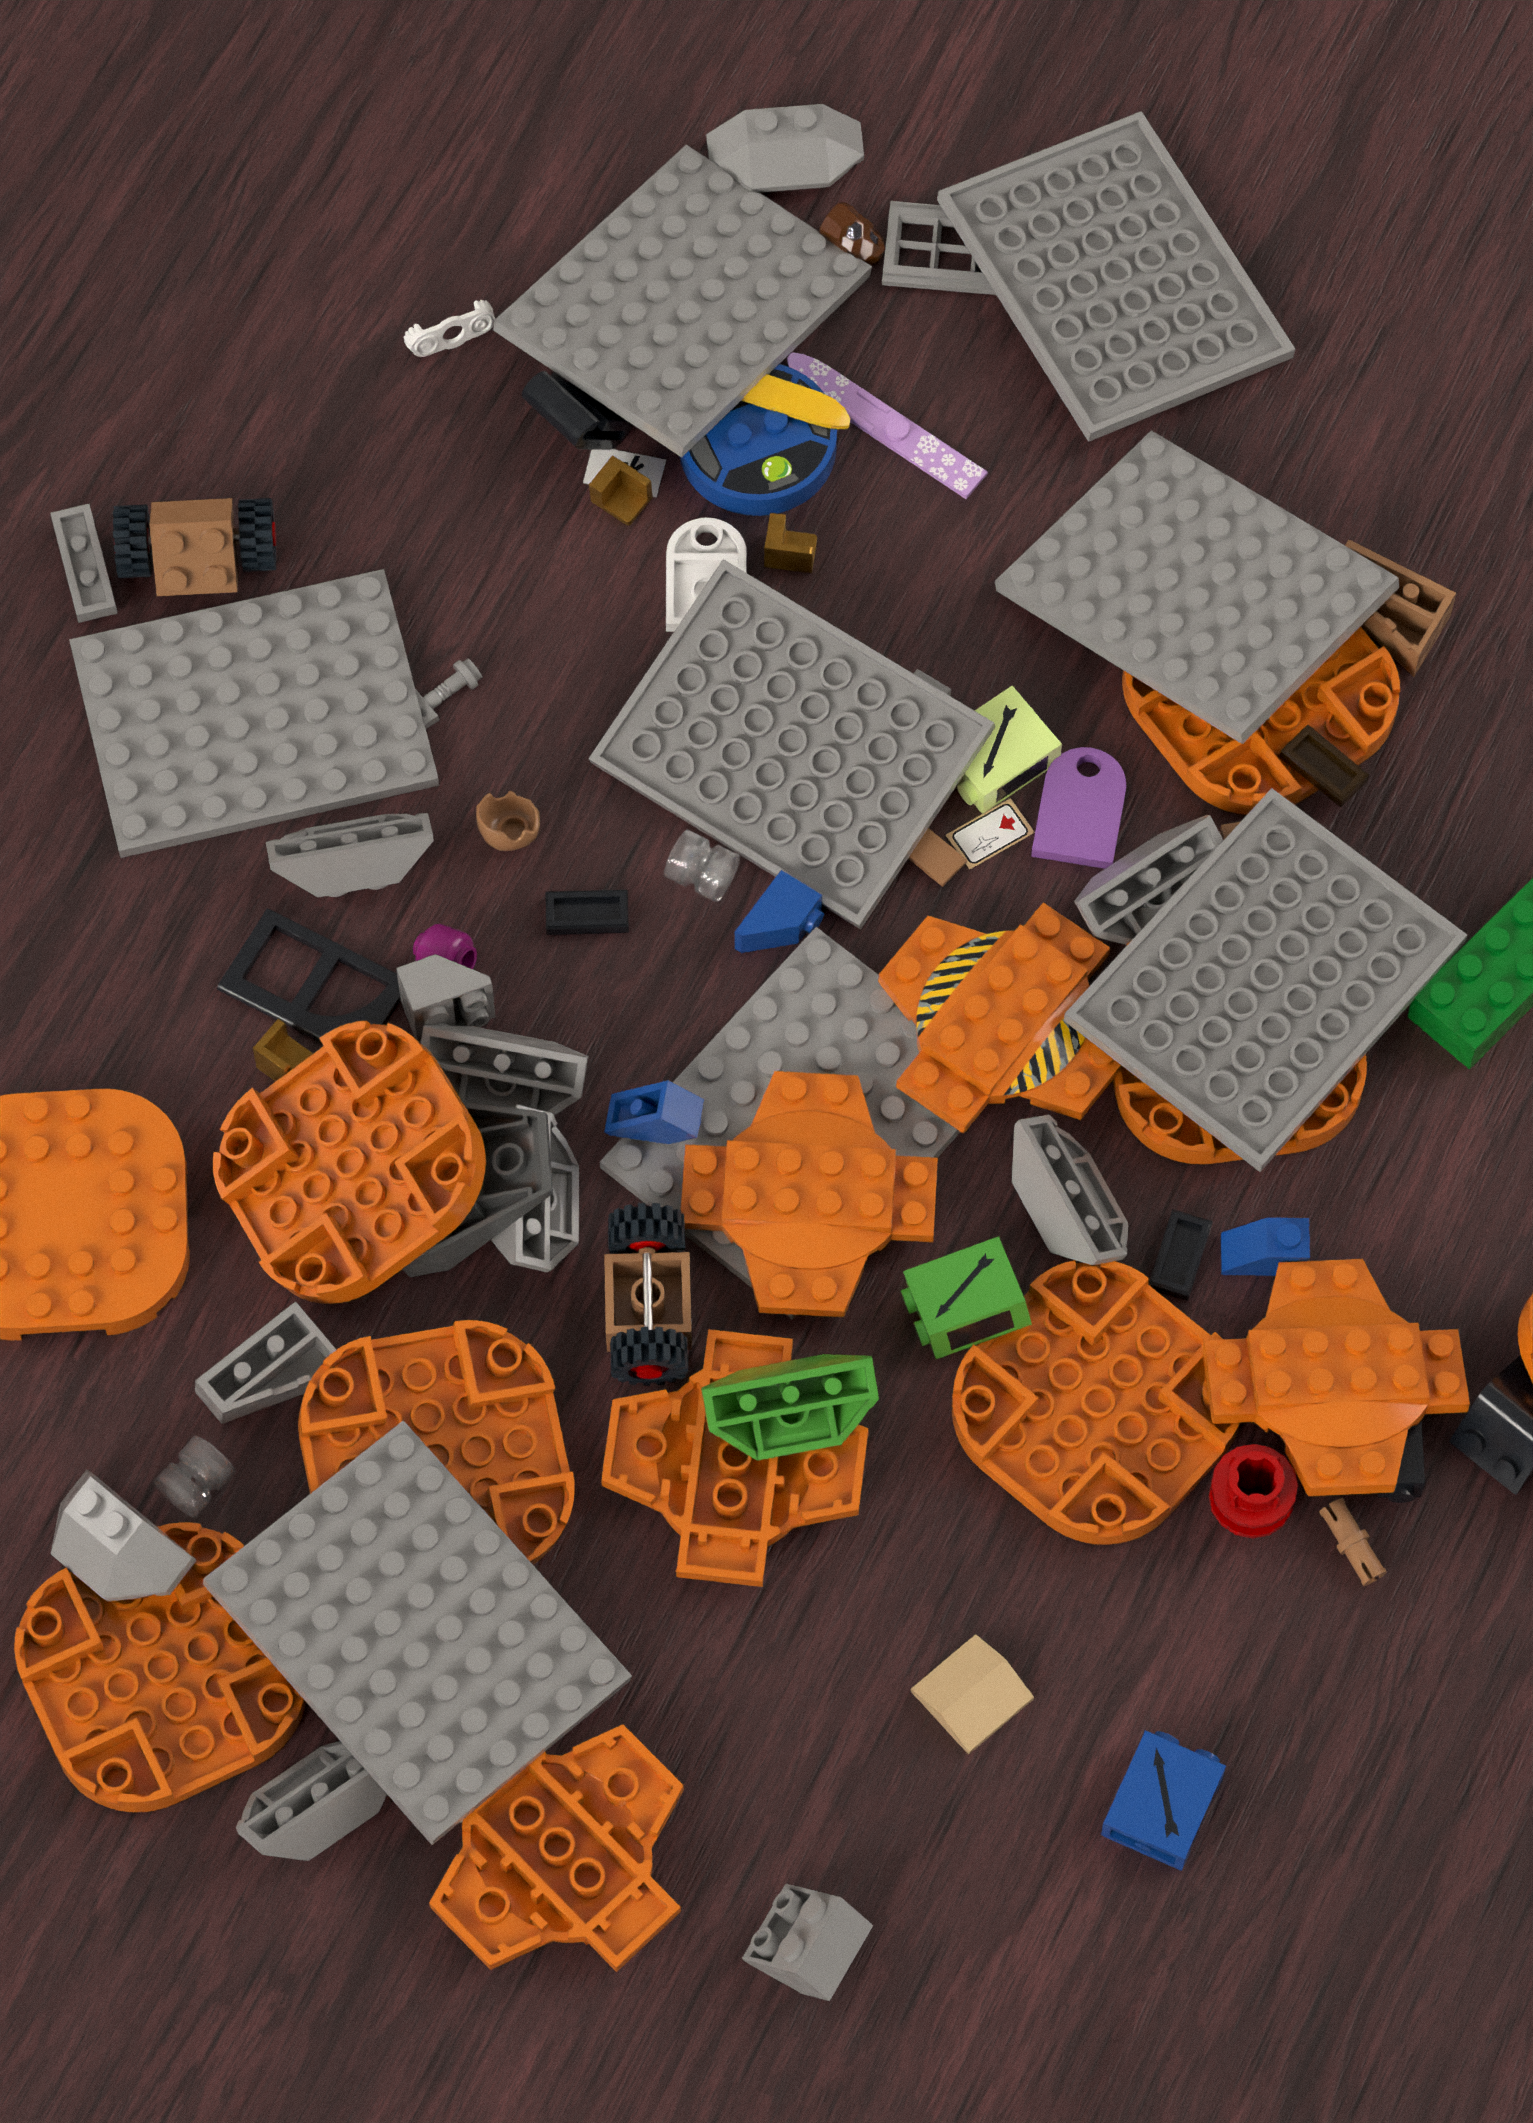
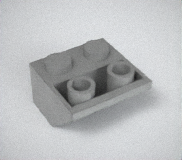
M436 954L396 968L401 1004L414 1037L420 1043L424 1025L482 1027L490 1019L496 1017L493 987L488 975Z
M785 1884L782 1891L774 1899L773 1906L761 1927L753 1935L751 1944L742 1959L801 1994L830 2001L873 1925L841 1897Z

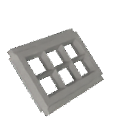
M890 201L882 285L996 295L984 274L979 272V266L973 257L971 259L970 271L938 269L940 252L970 254L964 245L941 244L942 227L954 228L940 205ZM902 223L934 226L932 243L901 240ZM900 248L931 251L930 268L898 265Z

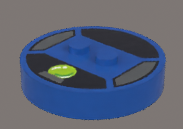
M779 364L768 374L825 394L813 380L788 366ZM740 401L683 457L679 456L689 482L696 491L714 505L743 515L763 516L770 515V513L778 514L793 509L809 500L827 481L836 458L837 429L810 424L777 411Z

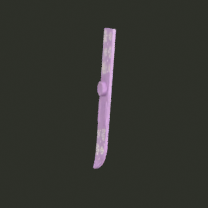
M792 352L788 355V367L806 375L821 388L825 395L838 401L846 409L852 424L963 498L967 499L988 475L986 470L828 365L804 354Z

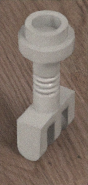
M469 658L463 662L461 660L455 662L453 668L456 673L424 697L416 690L426 729L439 721V717L433 709L465 685L471 690L475 689L478 686L477 681L483 678L480 671Z

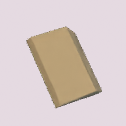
M976 1634L911 1688L913 1695L968 1755L1034 1700V1696L1008 1661Z

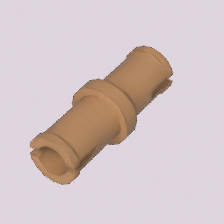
M1340 1498L1329 1504L1330 1508L1327 1506L1322 1508L1319 1513L1323 1516L1339 1543L1336 1548L1341 1555L1346 1554L1361 1579L1362 1585L1367 1586L1377 1581V1576L1382 1578L1387 1571L1383 1568L1368 1543L1370 1539L1369 1534L1365 1529L1361 1530L1344 1499Z

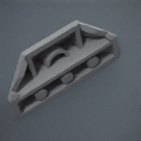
M824 104L744 110L706 134L709 160L720 166L726 173L731 175L733 180L750 192L756 193L830 187L855 164L858 165L864 160L861 123Z
M419 813L415 816L410 814H383L305 828L285 835L280 840H270L266 842L272 871L316 897H339L351 891L367 888L377 890L385 888L389 884L399 883L434 839L428 813Z
M1205 815L1156 835L1090 879L1074 902L1094 937L1124 945L1133 940L1223 842V838L1210 815Z
M423 1026L421 1044L438 1061L462 1102L512 1108L517 1104L556 1115L582 1097L589 1057L585 1054L553 1041L480 1027Z
M516 1104L512 1108L540 1111L548 1115L553 1194L492 1238L491 1241L510 1264L549 1272L579 1244V1165L566 1139L557 1129L556 1125L558 1123L553 1113Z
M1050 1115L1018 1120L1014 1126L1012 1184L1050 1253L1089 1265L1123 1260L1127 1256L1128 1222L1090 1153L1069 1133L1057 1127V1122Z
M87 1469L60 1503L51 1555L106 1601L136 1599L151 1595H170L196 1562L193 1556Z
M338 1741L319 1747L253 1792L243 1810L242 1819L237 1823L236 1829L238 1834L262 1855L309 1861L379 1813L387 1793L344 1744Z

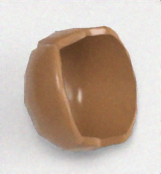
M509 791L501 798H495L491 793H488L476 806L477 827L480 834L488 845L499 851H513L526 847L536 839L540 831L538 809L531 800L517 796L512 791Z

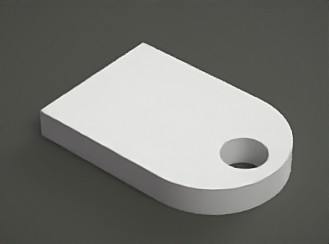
M715 518L694 519L680 526L669 539L666 551V632H674L723 559L747 573L745 542L741 534L727 522ZM707 532L714 534L718 540L710 546H703L695 540L696 537Z

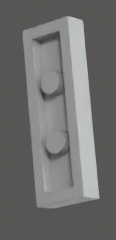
M90 504L51 512L52 523L78 623L117 614Z

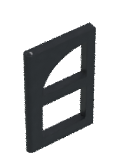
M269 908L266 909L217 986L218 991L275 1020H282L287 1026L322 1043L319 1039L321 1036L348 1023L368 1021L370 1024L386 1025L401 1001L397 973ZM276 930L322 953L292 1003L245 980ZM339 963L386 986L377 998L357 1011L338 1016H323L309 1012Z

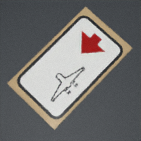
M1010 798L946 834V837L956 851L967 859V867L972 869L1035 832Z

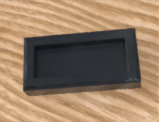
M628 890L545 892L546 935L629 933Z
M1172 1209L1148 1285L1159 1293L1188 1301L1213 1221Z

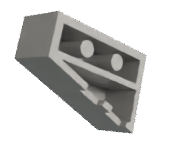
M295 1301L195 1380V1393L220 1423L224 1424L304 1394L314 1373L336 1349Z

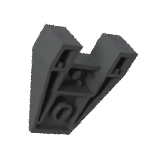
M463 1102L476 1123L484 1143L486 1166L483 1184L474 1206L462 1223L448 1236L402 1269L409 1277L452 1269L553 1194L548 1115L545 1112Z

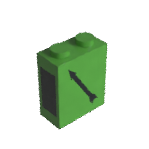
M999 1236L903 1271L908 1288L901 1290L909 1314L918 1313L920 1320L914 1322V1326L922 1346L930 1344L936 1359L972 1347L973 1344L977 1345L1032 1325L1026 1300Z

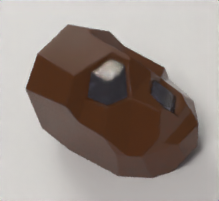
M845 202L837 203L827 214L820 227V234L826 240L855 258L863 260L870 266L877 263L884 255V239L874 229V224L859 214L853 206Z

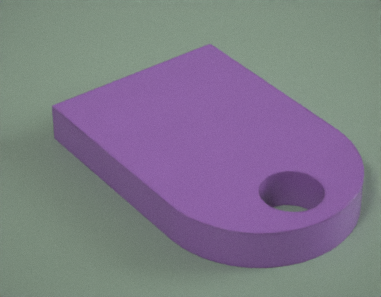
M1081 747L1062 753L1051 763L1045 776L1031 857L1103 869L1113 864L1125 800L1126 778L1122 767L1112 756L1095 748ZM1091 762L1097 765L1100 771L1095 776L1086 777L1079 773L1077 767L1082 763Z

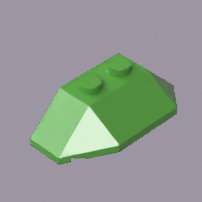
M822 1354L736 1371L701 1388L709 1432L722 1438L757 1461L842 1445L861 1422L868 1410L879 1400L872 1356Z

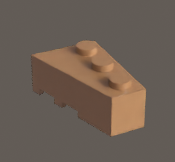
M1348 540L1345 546L1399 577V588L1361 627L1381 647L1385 646L1390 655L1407 672L1415 677L1451 616L1456 592Z

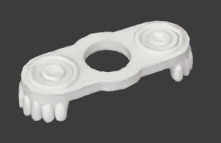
M487 300L474 301L475 310L464 315L449 317L440 324L425 330L419 324H415L414 328L410 327L409 331L405 332L404 342L413 354L418 357L429 356L444 349L456 348L467 340L485 334L493 327L495 320L493 308ZM450 327H462V331L457 337L453 339L443 338L445 331Z

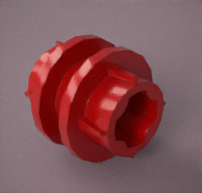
M1257 1444L1236 1447L1225 1454L1214 1468L1209 1492V1501L1213 1515L1222 1527L1237 1536L1253 1539L1271 1535L1282 1528L1292 1514L1298 1489L1295 1470L1285 1456L1271 1447ZM1240 1487L1245 1489L1259 1487L1267 1495L1255 1493L1248 1496L1240 1490Z

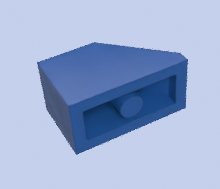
M781 870L735 930V949L740 953L798 944L807 932L811 933L815 927L818 928L823 920L822 895Z
M669 1080L611 1094L604 1133L610 1136L662 1144H673L697 1138L701 1125L704 1099Z
M1264 1218L1221 1232V1275L1276 1276L1279 1262L1310 1260L1309 1218Z

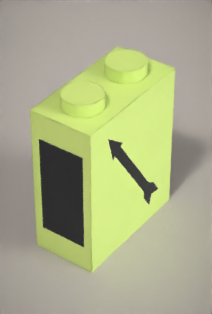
M1013 686L975 710L994 722L995 728L959 781L957 789L963 800L968 805L974 804L982 814L1045 773L1051 763L1061 755L1062 743Z

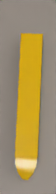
M768 374L741 400L825 428L848 429L851 419L846 409L834 398Z

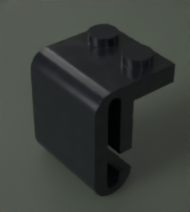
M546 371L539 372L527 383L522 391V398L577 449L612 450L623 442L634 427L633 424L556 372H553L552 375H549Z
M1521 1355L1486 1385L1449 1440L1451 1444L1515 1495L1525 1487L1533 1475V1383Z

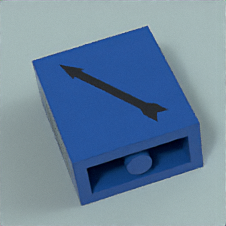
M1145 1730L1104 1820L1101 1836L1182 1871L1222 1782L1226 1765L1219 1763L1220 1759L1211 1752L1203 1749H1196L1194 1752L1180 1746V1742L1170 1734L1156 1731L1153 1734Z

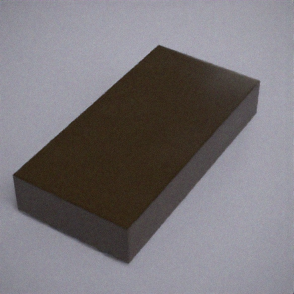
M1309 725L1302 729L1280 752L1282 760L1340 808L1369 778L1368 773Z

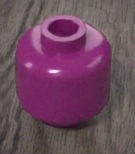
M434 924L425 932L420 933L413 945L415 961L436 954L473 969L477 960V951L474 948L472 938L467 933L444 924Z

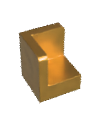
M613 455L589 483L591 502L626 525H631L653 498L651 480Z
M770 513L764 548V567L812 573L817 536L810 533L787 531L786 515Z
M280 1019L276 1020L253 1047L257 1069L274 1081L280 1079L313 1054L288 1036L286 1023Z

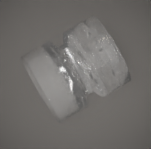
M687 829L679 837L669 855L664 870V877L684 887L694 884L695 892L718 902L726 893L735 876L740 855L720 845L710 848L708 839Z
M196 1435L178 1453L179 1463H169L154 1480L158 1490L174 1506L193 1518L197 1517L212 1500L210 1491L220 1490L236 1473L233 1465L219 1450ZM192 1477L196 1480L194 1483L190 1480Z

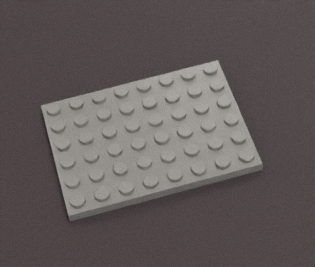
M1142 111L938 192L937 201L1088 442L1287 361L1294 356L1296 349Z
M685 145L494 320L493 331L680 457H683L766 374H769L870 277L872 266L844 252L826 240L819 231L761 193L750 192L733 180L731 175L726 173L720 166L688 145Z
M1151 430L995 580L996 591L1243 744L1399 588V577Z
M723 559L589 757V760L596 767L776 877L782 870L822 895L823 907L857 928L862 929L991 735L995 724Z
M384 569L69 639L120 858L439 786L433 755Z
M1271 788L1066 1011L1063 1021L1261 1172L1410 1005L1436 973L1465 943L1467 934Z
M815 927L673 1082L704 1099L701 1125L697 1138L673 1144L621 1138L600 1161V1168L646 1203V1205L652 1206L653 1203H660V1207L670 1205L673 1206V1210L677 1208L681 1210L685 1144L727 1146V1140H733L742 1131L751 1126L774 1071L858 1075L874 1131L891 1149H896L897 1156L938 1158L960 1134V1131L896 1088L898 1078L919 1054L916 1025L912 1020H907L879 984V975ZM685 1229V1235L752 1288L743 1250L734 1242L731 1243L722 1231ZM785 1314L792 1320L796 1316L792 1314Z
M404 1420L203 1579V1585L431 1845L630 1682L632 1677Z

